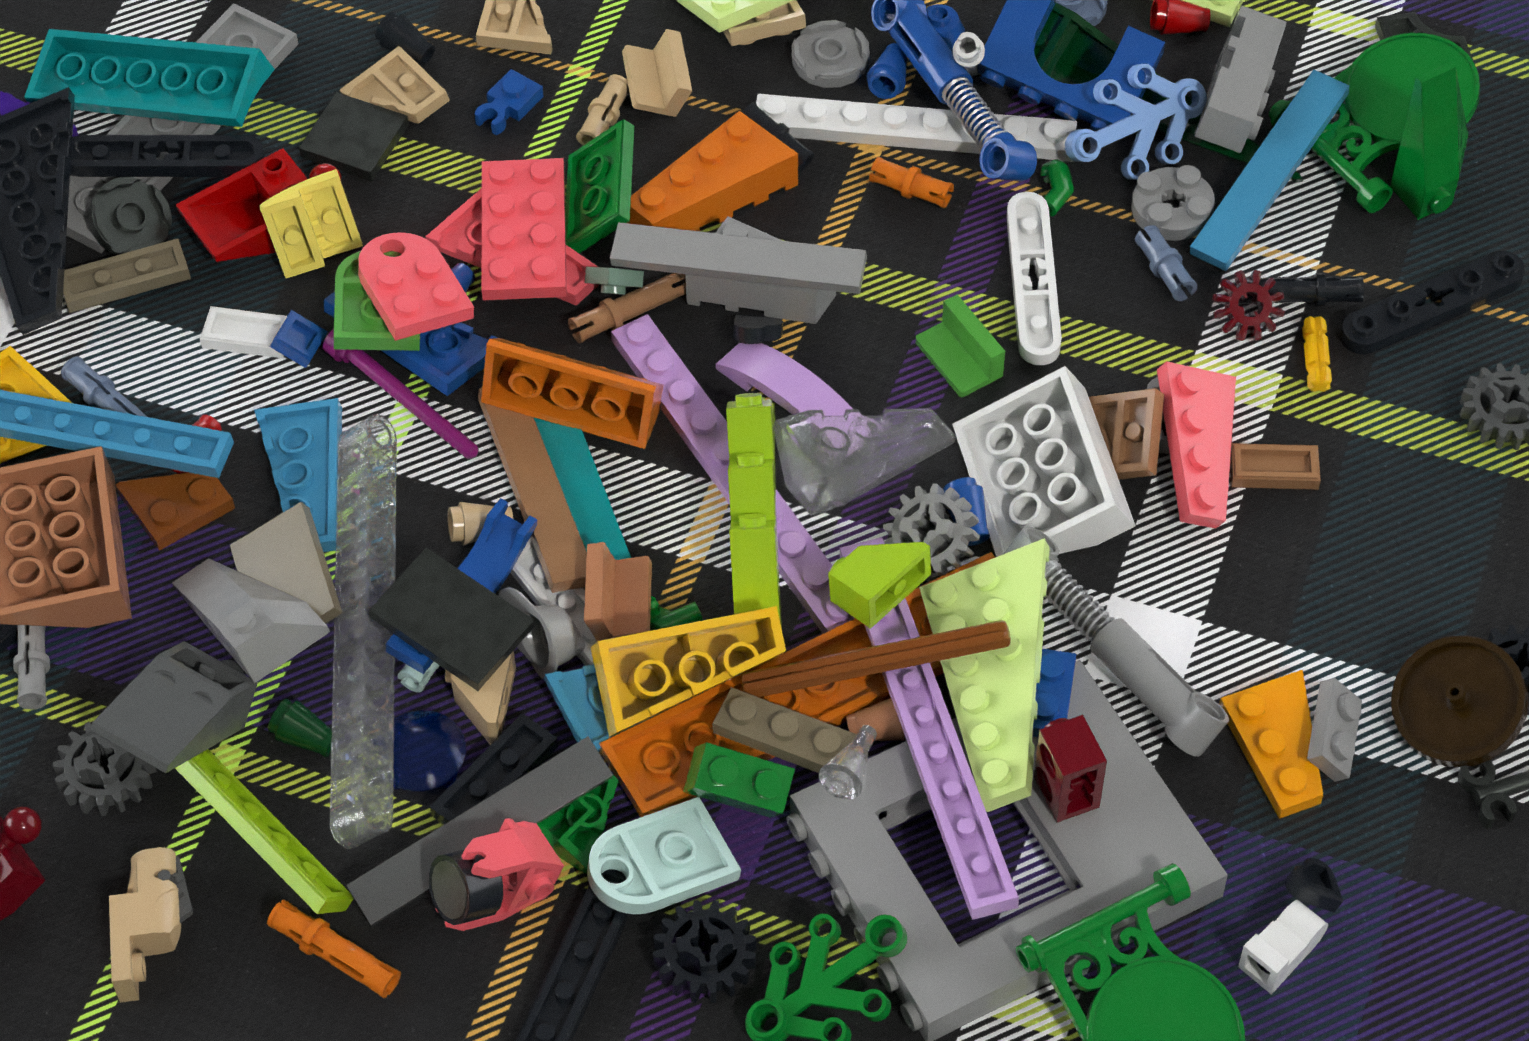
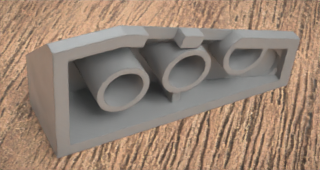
M209 558L172 582L176 591L254 683L330 632L328 626L305 601Z

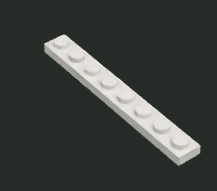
M768 94L757 95V106L776 123H784L790 128L789 134L794 138L980 154L981 151L952 110ZM994 114L1005 128V131L1011 133L1016 140L1027 141L1033 145L1037 159H1058L1073 162L1066 154L1065 141L1067 136L1076 130L1077 121Z

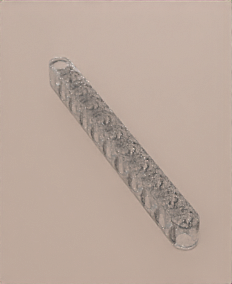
M373 414L340 435L338 441L335 590L343 613L334 618L330 828L335 840L347 849L356 848L389 831L393 822L395 657L386 652V642L393 633L372 620L369 614L372 606L395 582L397 437L392 424L380 414Z

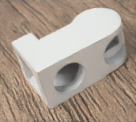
M1295 900L1286 907L1275 922L1272 921L1259 935L1255 934L1243 946L1238 967L1272 994L1318 944L1328 928V923L1302 902ZM1257 962L1269 971L1270 974L1262 971L1258 967Z

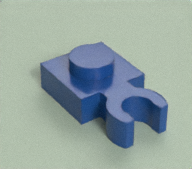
M511 69L486 93L488 103L480 105L475 111L476 125L481 126L486 120L493 119L491 122L492 134L498 135L502 133L506 128V120L509 117L520 121L543 98V87Z

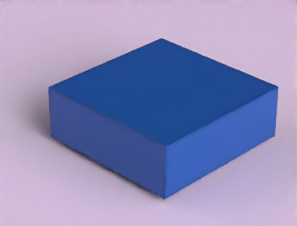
M291 310L269 347L306 368L328 331Z

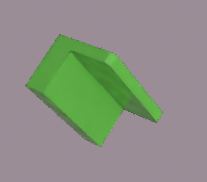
M958 294L943 301L942 322L916 335V345L958 396L965 397L1003 377L1005 350Z

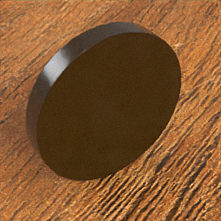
M1449 636L1421 647L1403 664L1392 688L1391 709L1400 734L1417 754L1439 765L1448 767L1466 765L1468 767L1493 759L1513 743L1526 720L1528 692L1518 666L1502 648L1479 637Z

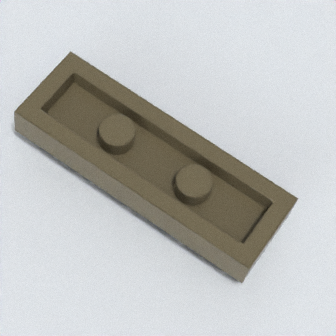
M177 238L64 270L63 294L68 311L72 313L189 280L191 277L179 239Z
M732 687L712 723L713 733L828 777L846 769L858 745V735Z

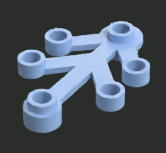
M1136 64L1132 66L1127 75L1128 82L1132 87L1136 89L1148 88L1167 98L1154 105L1121 90L1120 84L1113 79L1100 80L1093 89L1095 100L1100 104H1112L1133 115L1095 132L1090 129L1072 131L1065 141L1066 154L1075 162H1090L1098 157L1102 147L1138 131L1129 156L1121 164L1123 176L1129 180H1137L1140 174L1149 172V163L1146 157L1160 120L1172 115L1164 140L1160 141L1155 148V156L1162 164H1175L1179 162L1183 156V148L1180 141L1188 120L1199 116L1204 106H1206V91L1197 80L1186 78L1173 83L1156 75L1154 68L1149 64ZM1140 69L1146 74V79L1143 83H1140L1137 77ZM1106 85H1109L1112 90L1109 99H1106L1103 94V89ZM1188 92L1192 95L1190 106L1185 101V96ZM1086 138L1090 140L1091 144L1088 153L1083 149V142ZM1168 145L1173 149V155L1170 159L1165 155V149ZM1135 160L1139 164V171L1136 175L1131 171V164Z

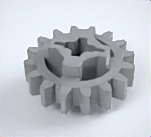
M934 483L929 493H926L922 487L916 486V497L913 499L902 494L900 499L904 506L900 510L890 508L888 511L895 518L894 523L883 525V529L892 536L884 541L885 544L906 543V541L924 542L930 546L931 575L925 581H930L933 571L942 576L948 573L947 567L951 565L956 569L961 567L962 564L959 558L962 555L973 557L974 552L968 547V543L970 541H977L980 538V535L970 528L979 523L978 517L973 512H969L973 506L964 497L960 498V495L953 488L949 487L944 493V490ZM946 508L953 512L956 523H952L949 520Z

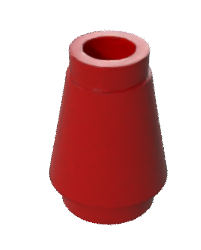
M1182 0L1153 1L1150 12L1151 30H1159L1160 35L1206 32L1210 24L1209 8H1202V6Z

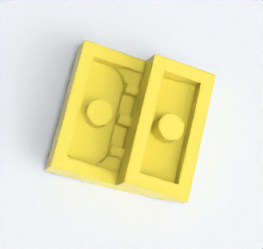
M337 169L300 182L259 205L285 278L325 267L324 258L363 246Z

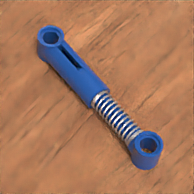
M874 0L871 10L874 26L878 30L889 32L940 103L947 104L955 116L958 117V120L981 150L979 161L983 174L992 179L1021 182L1028 180L1033 175L1037 165V154L1033 145L1027 141L1016 140L1011 133L1005 131L1001 122L991 112L990 107H987L986 102L980 97L976 89L973 88L971 75L965 67L955 61L953 51L928 20L924 1Z

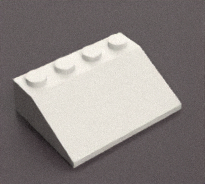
M1066 366L952 424L969 476L975 478L977 485L983 487L987 528L996 557L1004 554L1025 526L1033 527L1046 534L1058 546L1059 554L1097 546L1136 526L1087 391Z

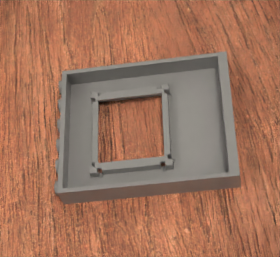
M1081 660L1075 663L1067 719L1084 715L1107 759L1100 808L1058 823L1056 822L1034 779L1038 745L1037 737H1032L1035 751L1031 796L1013 802L1069 890L960 944H957L886 831L931 809L907 741L790 795V815L786 817L788 827L796 841L804 840L809 848V860L816 875L820 879L826 877L832 886L831 896L842 916L849 914L855 924L854 934L858 944L860 945L866 941V927L873 918L879 915L886 914L895 917L906 929L907 944L903 951L894 957H878L876 959L879 964L877 972L888 992L895 990L903 1003L900 1008L908 1027L913 1032L919 1030L925 1041H934L1051 983L1045 971L1038 973L1034 970L1028 973L1021 965L1016 953V946L1022 944V938L1031 935L1037 942L1154 883V872L1171 863L1176 864L1185 875L1190 887L1191 896L1174 906H1170L1162 900L1148 907L1147 912L1154 931L1223 897L1228 874ZM956 717L952 719V723L954 725L955 731L962 746L969 768L973 775L968 755L966 752V748L964 745V741L962 738V734L960 731V727L958 724V720ZM884 811L885 817L879 820V814ZM1133 915L1111 927V938L1117 949L1121 948L1117 941L1118 934L1127 927L1136 928ZM887 933L882 939V945L890 946L896 940V933ZM1073 955L1066 960L1064 973L1065 975L1069 974L1072 966L1079 960L1086 959L1090 963L1093 960L1085 955Z

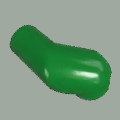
M1058 159L1044 163L1040 171L1041 176L1047 175L1044 178V182L1050 184L1051 187L1044 197L1049 207V216L1051 217L1057 214L1074 192L1070 169L1066 163Z
M651 596V631L703 621L695 601L670 611L659 606L656 598Z

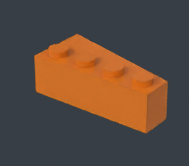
M738 111L631 195L630 221L627 223L700 231L701 227L711 222L718 221L722 223L727 216L732 218L733 211L750 203L755 207L769 200V194L781 188L787 191L798 186V153L741 111Z

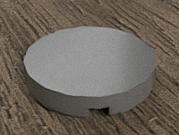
M819 21L808 25L800 31V36L796 40L794 39L792 43V66L799 77L812 85L823 88L843 87L854 83L864 75L869 65V42L865 35L856 27L855 31L846 27V23L841 21Z

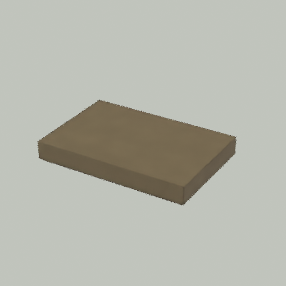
M299 502L230 545L238 572L305 601L324 623L343 613L310 508L304 503Z

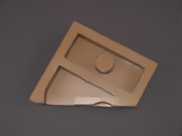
M1152 388L1089 397L1118 479L1155 476L1157 474L1164 394L1158 389Z

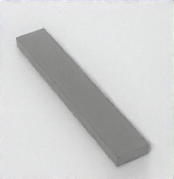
M619 222L610 255L611 265L617 267L860 294L867 260L866 250Z

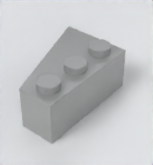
M1241 5L1215 65L1207 92L1206 106H1204L1195 137L1241 153L1247 138L1255 140L1263 119L1261 115L1269 97L1267 92L1275 75V70L1272 67L1286 27V21Z
M728 216L715 232L718 234L780 240ZM685 274L686 300L689 305L700 306L701 301L725 305V310L738 312L739 307L764 311V316L811 324L818 322L836 296V291Z

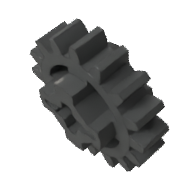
M1498 363L1494 373L1483 367L1478 378L1470 376L1460 400V404L1463 405L1460 417L1462 419H1469L1468 432L1481 431L1479 441L1482 443L1488 441L1489 438L1496 440V449H1501L1504 442H1510L1514 450H1519L1523 440L1529 445V373L1526 376L1520 374V365L1517 364L1514 365L1512 371H1506L1502 363Z
M87 722L85 723V734L80 736L78 733L71 731L69 733L72 742L71 746L59 745L57 748L61 760L54 761L53 768L57 776L55 781L60 793H64L66 801L70 806L79 802L84 814H88L93 806H98L101 816H106L109 806L116 805L120 812H124V801L130 798L139 803L142 800L139 788H152L153 783L149 774L157 772V768L91 730L92 724ZM101 760L105 761L110 771L109 774L105 773L100 763Z

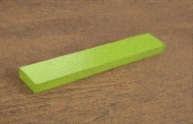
M209 749L175 768L316 914L347 910L354 899L352 894Z

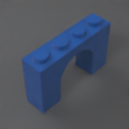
M1055 0L1006 1L984 46V58L977 65V73L982 75L981 79L984 82L1000 89L1006 85L1017 90V95L1031 104L1039 105L1040 101L1054 107V112L1064 119L1076 121L1079 118L1091 124L1090 128L1094 132L1133 115L1112 104L1098 103L1093 95L1094 86L1100 80L1113 79L1120 84L1121 90L1142 99L1146 88L1136 89L1132 87L1128 82V71L1136 64H1149L1156 70L1164 53V41L1128 26L1109 66L1101 75L1082 84L1061 83L1048 76L1041 69L1034 54L1036 42L1055 5ZM1142 69L1139 70L1137 75L1140 83H1143L1146 79V74ZM1106 85L1103 89L1106 99H1109L1112 94L1109 85Z

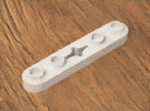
M1021 192L1012 196L1007 207V229L1018 350L1020 356L1025 361L1033 365L1042 366L1052 363L1060 355L1062 339L1049 207L1047 201L1041 195L1034 192ZM1030 265L1035 266V273L1039 278L1037 290H1032V281L1028 276Z

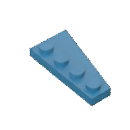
M338 398L254 409L261 428L263 443L270 460L272 475L278 489L283 512L299 502L304 503L310 508L323 552L340 550L342 406Z

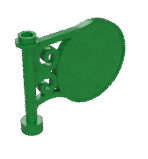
M1405 33L1391 36L1368 47L1355 59L1352 65L1334 77V79L1350 85L1349 94L1344 100L1345 104L1342 103L1336 112L1340 116L1339 119L1334 123H1331L1330 120L1311 150L1358 191L1356 201L1369 213H1375L1387 204L1392 196V188L1380 177L1369 180L1361 172L1375 158L1389 151L1399 149L1416 77L1451 62L1457 71L1466 124L1477 108L1480 96V81L1477 68L1471 57L1460 46L1448 39L1426 33ZM1282 99L1272 106L1269 111V118L1273 127L1291 101ZM1351 138H1359L1363 143L1360 146H1356V140ZM1344 141H1347L1346 152L1348 156L1356 158L1352 164L1338 152L1339 147Z
M1174 863L1155 871L1153 874L1154 883L1037 942L1031 935H1027L1022 938V944L1016 946L1018 959L1028 973L1034 970L1038 973L1046 972L1082 1041H1245V1030L1240 1011L1226 987L1206 969L1173 954L1160 941L1152 928L1147 912L1148 907L1162 900L1168 905L1174 906L1191 896L1190 887L1185 875ZM1133 915L1136 928L1127 927L1123 929L1117 938L1118 944L1121 947L1129 945L1130 939L1134 941L1136 949L1134 953L1128 955L1121 953L1114 946L1111 938V927ZM1147 948L1155 955V957L1143 958ZM1073 955H1085L1091 958L1097 965V976L1093 979H1087L1082 975V970L1088 969L1091 964L1086 959L1079 960L1072 966L1070 972L1072 983L1078 989L1085 992L1098 990L1090 1004L1087 1017L1074 996L1064 973L1065 962ZM1111 962L1115 965L1124 966L1110 976L1112 970Z

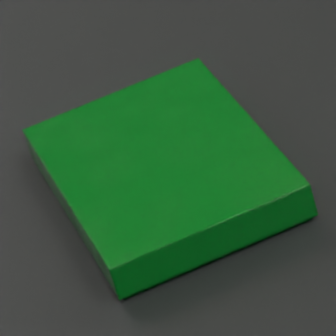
M625 119L619 121L568 156L565 203L566 245L577 253H581L615 231L618 222L627 223L630 221L634 125Z

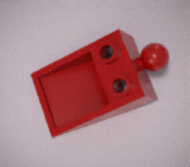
M284 148L175 205L178 212L216 262L276 253L259 205L274 195L307 180V177ZM327 163L319 164L311 170L309 179L337 168Z

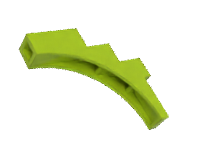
M760 393L738 394L735 396L736 401L728 402L726 407L731 516L729 535L734 614L777 606L782 626L775 484V403H772V399L765 400Z

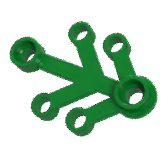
M819 914L815 916L809 924L811 940L801 985L798 990L786 997L789 975L796 972L801 966L802 955L789 942H780L772 948L770 952L772 968L765 998L754 1003L746 1016L745 1026L749 1037L753 1041H785L789 1036L830 1041L828 1039L830 1030L840 1026L842 1034L835 1041L851 1040V1030L840 1018L830 1017L822 1022L797 1017L798 1014L811 1005L861 1012L867 1019L873 1022L884 1020L891 1011V1002L882 991L869 989L865 992L836 987L878 957L889 958L901 953L907 944V932L904 926L891 915L884 914L873 918L865 930L866 941L825 970L830 946L839 940L841 927L831 915ZM830 923L832 925L830 933L827 936L819 937V928L823 924ZM887 933H896V940L890 946L882 945V939ZM786 951H792L791 961L788 964L780 965V956ZM880 998L882 1000L880 1009L876 1012H868L870 1001ZM770 1017H777L778 1023L775 1028L765 1031L764 1024L766 1020Z

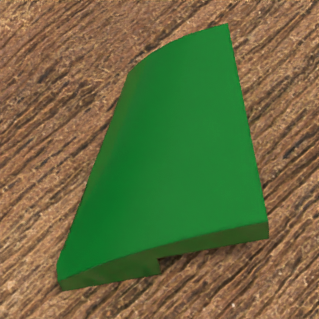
M614 775L610 780L537 824L556 854L585 874L587 873L591 848L604 831L609 805L616 791L618 779Z

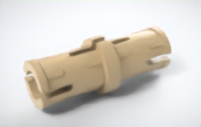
M617 74L610 75L599 97L593 99L588 107L589 115L576 135L578 142L582 146L608 130L610 125L612 126L617 122L620 116L619 108L629 93L628 81L623 76Z

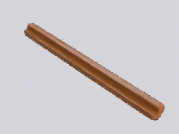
M999 620L745 672L742 675L743 691L748 694L763 697L1005 648L1011 643L1010 631L1006 621Z

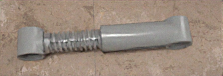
M1030 526L1023 527L1004 554L1045 538L1050 547L1049 561L1046 562L1045 566L1047 595L1044 598H1048V602L1053 603L1054 608L1058 609L1060 614H1064V618L1069 619L1070 624L1074 625L1076 630H1080V634L1084 635L1086 640L1091 641V652L1165 725V732L1168 738L1184 752L1192 756H1201L1229 722V717L1225 710L1207 695L1196 692L1124 619L1109 617V612H1104V606H1099L1098 601H1093V596L1088 595V590H1082V585H1077V580L1072 579V575L1066 574V569L1061 568L1057 558L1060 550L1052 539L1038 529Z

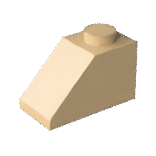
M514 651L479 691L445 669V681L452 684L454 701L490 745L503 731L516 672Z

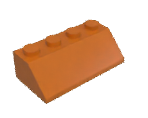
M491 338L488 340L481 396L482 403L562 426L582 429L583 432L639 448H646L659 414L663 384L501 338Z

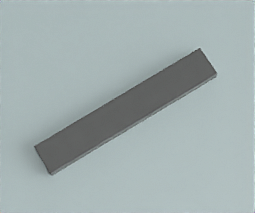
M589 736L350 882L347 884V887L372 927L430 891L429 872L431 864L437 856L463 850L473 838L499 832L504 820L508 818L513 819L514 822L527 821L539 824L613 778V774Z

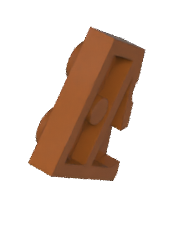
M182 473L121 481L115 484L118 495L159 551L235 509L233 498L218 478Z

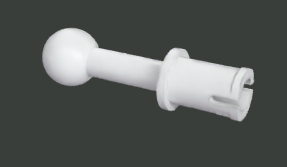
M964 32L959 35L954 43L953 57L959 65L965 67L971 77L979 75L977 73V65L984 58V44L974 33Z

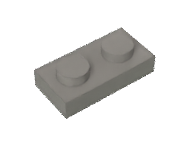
M1336 678L1320 681L1307 759L1336 782L1350 778L1362 700Z

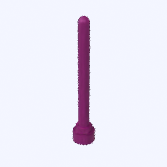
M334 329L329 332L324 340L323 350L338 362L344 361L345 363L351 362L465 458L473 459L478 455V446L365 351L334 349Z

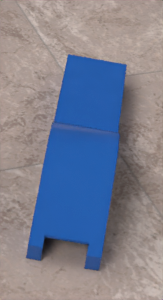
M501 498L487 514L483 529L475 545L457 568L493 593L499 590L512 571L537 526V519L531 515L523 524L505 515L508 502ZM394 634L386 642V652L423 675L434 662Z

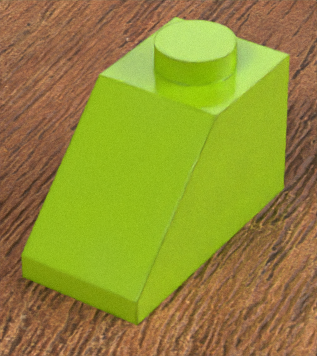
M924 542L858 546L847 557L838 559L828 572L830 601L871 629L931 575L930 546Z

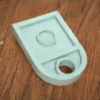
M700 797L607 830L593 844L587 867L590 887L598 899L610 908L628 914H646L737 881L741 873L738 863ZM614 869L622 872L626 876V880L614 884L606 881L601 874L606 870Z

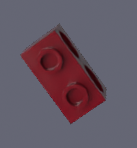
M1084 715L1071 719L1059 718L1039 730L1034 779L1057 823L1100 808L1107 759Z

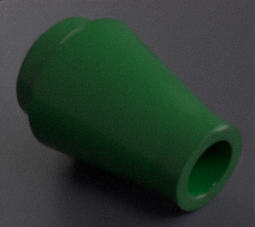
M284 699L276 708L268 724V731L275 734L276 741L313 751L324 757L330 755L340 736L338 732L327 726L299 700L293 703L288 699Z

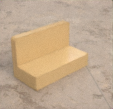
M666 29L653 50L625 45L622 55L633 108L676 117L690 96L692 86L681 32Z

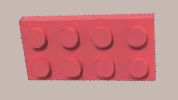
M564 158L482 161L481 290L483 300L567 297Z

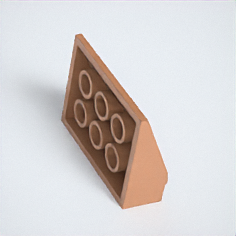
M100 446L1 467L0 624L90 628L132 619L115 478L103 447Z

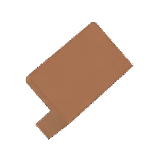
M605 542L587 544L584 622L597 641L650 631L652 562L648 556L615 560Z

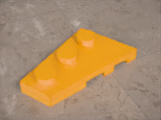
M1303 669L1220 698L1219 705L1229 717L1227 724L1278 818L1280 819L1321 804L1323 790L1320 772L1307 759L1312 723Z

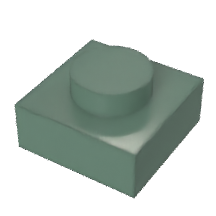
M586 267L585 283L601 285L600 293L625 295L626 287L643 288L644 271Z

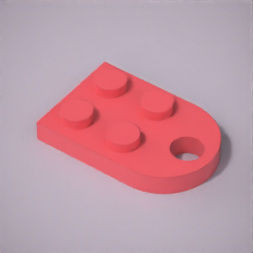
M389 233L374 238L361 250L358 261L359 280L395 341L474 319V305L439 249L429 240L410 233ZM394 251L402 255L389 257L384 255V253Z

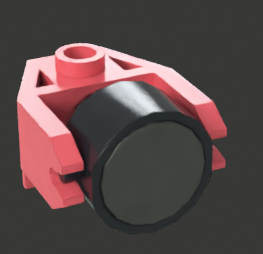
M508 818L504 820L499 832L473 838L465 849L437 856L431 864L429 888L433 904L436 907L435 910L445 920V926L466 931L502 921L526 907L545 899L554 890V884L564 865L537 823L527 821L514 822L513 819Z

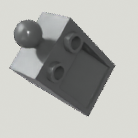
M183 641L158 654L93 721L91 730L167 773L245 727L258 682L254 683L249 677L245 676L244 670L237 662L233 660L219 661Z

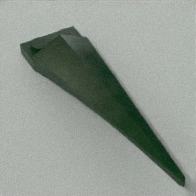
M1055 2L1036 42L1034 54L1041 69L1054 80L1066 84H1082L1097 78L1106 70L1119 45L1076 12ZM1146 88L1142 100L1153 105L1167 99ZM1188 95L1185 96L1187 105L1190 106L1192 103V98ZM1201 114L1196 118L1188 120L1181 138L1185 142L1246 164L1249 163L1260 147L1247 138L1241 153L1205 141L1195 137ZM1172 115L1160 120L1157 128L1158 132L1166 134ZM1295 171L1290 180L1303 182L1301 175Z

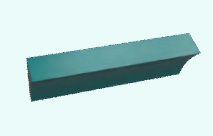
M49 29L24 98L29 103H32L69 87L75 95L74 110L242 127L256 94L275 68L259 48Z

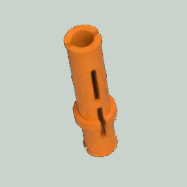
M284 899L281 903L278 902L272 909L267 925L299 944V949L305 954H315L332 966L369 987L382 998L390 995L397 986L401 976L399 970L383 963L369 952L337 934V932L330 929V924L324 919H314Z

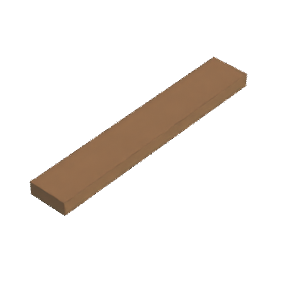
M480 388L478 401L523 519L526 521L530 515L537 519V526L531 535V540L551 592L555 593L585 587L587 552L534 417L482 403V388Z

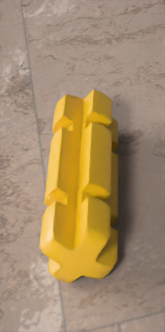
M1309 316L1304 319L1302 327L1303 339L1305 340V365L1308 372L1307 386L1313 392L1319 390L1325 392L1330 389L1332 381L1331 369L1328 367L1330 365L1328 337L1325 335L1327 333L1326 320L1321 316L1315 318Z

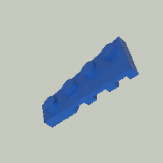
M335 292L324 299V312L333 318ZM460 322L454 326L449 325L421 333L420 351H381L448 396L484 369L488 339L473 334V327Z

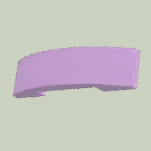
M739 343L716 363V369L745 391L754 386L810 427V438L842 461L871 435V429L863 419L829 385L800 363L774 348L762 343Z

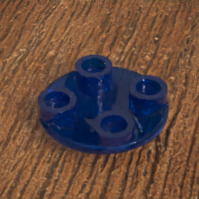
M425 710L408 712L393 719L380 732L374 748L375 763L386 785L392 789L408 791H427L435 788L445 789L450 787L456 781L457 773L462 767L466 755L465 738L458 725L443 714Z

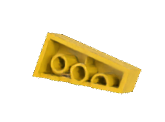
M777 606L597 641L591 646V652L609 737L784 653L786 647Z

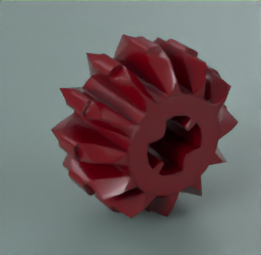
M1242 270L1235 272L1237 287L1230 280L1224 279L1220 282V285L1229 295L1214 294L1212 298L1216 303L1225 304V309L1213 312V318L1220 319L1227 315L1229 321L1222 326L1221 331L1228 333L1235 325L1238 326L1236 332V340L1238 341L1245 339L1248 328L1254 341L1262 339L1260 325L1269 332H1274L1277 328L1268 316H1284V310L1272 307L1273 302L1284 299V294L1278 292L1270 296L1268 290L1275 285L1276 281L1273 278H1269L1262 286L1259 285L1261 272L1258 270L1252 272L1249 283H1247L1246 276ZM1247 294L1253 296L1252 303L1258 305V311L1249 313L1250 317L1245 316V309L1238 306L1239 299H1246Z

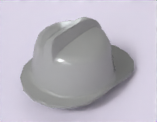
M511 587L500 591L499 597L534 620V628L517 648L531 662L535 671L542 679L545 674L557 672L558 666L571 660L585 649L583 637L564 608L557 605L534 606L521 592Z

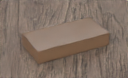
M1231 443V487L1319 490L1321 480L1318 445Z

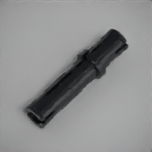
M1315 273L1314 277L1260 278L1259 285L1262 286L1269 278H1273L1276 281L1275 285L1268 292L1270 296L1282 292L1284 299L1273 303L1305 302L1315 303V306H1325V302H1363L1364 281L1362 275L1325 277V273ZM1247 294V298L1244 300L1239 299L1238 304H1251L1253 296Z

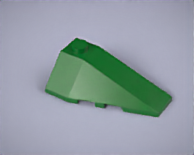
M1451 62L1416 77L1390 185L1392 190L1418 220L1432 213H1441L1452 205L1468 139L1457 71Z

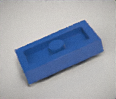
M1042 649L1040 683L1036 684L1035 697L1038 704L1037 720H1034L1032 737L1038 738L1039 730L1043 729L1048 723L1059 718H1068L1076 653Z

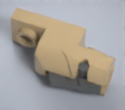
M149 848L134 854L131 857V872L127 893L109 896L111 982L120 1003L139 1000V982L146 981L147 976L144 956L174 951L180 937L181 923L193 914L180 858L176 856V853L171 848Z

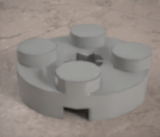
M1184 165L1180 168L1164 167L1139 175L1132 196L1131 210L1134 220L1142 229L1146 226L1155 225L1159 228L1165 240H1185L1197 236L1210 219L1214 211L1215 197L1211 186L1201 177V172L1196 167L1191 165ZM1173 199L1179 201L1180 205L1178 208H1173L1171 203L1163 202Z

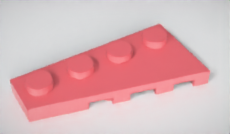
M482 188L425 236L441 253L481 268ZM567 245V297L556 298L577 306L599 286V284L585 283L586 267L598 266Z
M1166 361L1157 369L1160 391L1164 394L1163 414L1180 522L1216 529L1226 521L1236 377Z

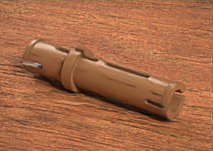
M671 273L617 299L606 298L599 302V307L569 318L568 325L570 330L584 324L587 325V328L572 334L574 339L578 343H583L585 340L605 330L611 329L613 331L623 326V322L629 319H633L664 303L686 295V283L672 288V284L685 279V274Z

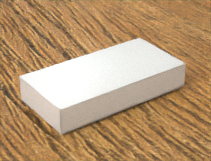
M210 306L200 337L201 346L205 349L284 358L283 354L269 346L287 316Z

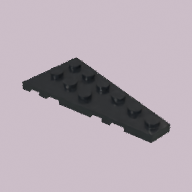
M69 87L0 116V276L16 327L22 335L62 319L75 95Z

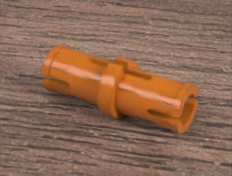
M877 157L873 162L871 170L876 172L875 174H869L870 182H876L900 191L901 196L908 199L914 196L939 205L941 208H946L952 195L948 194V192H953V183L922 173L921 168L915 166L906 168L884 160L881 157Z

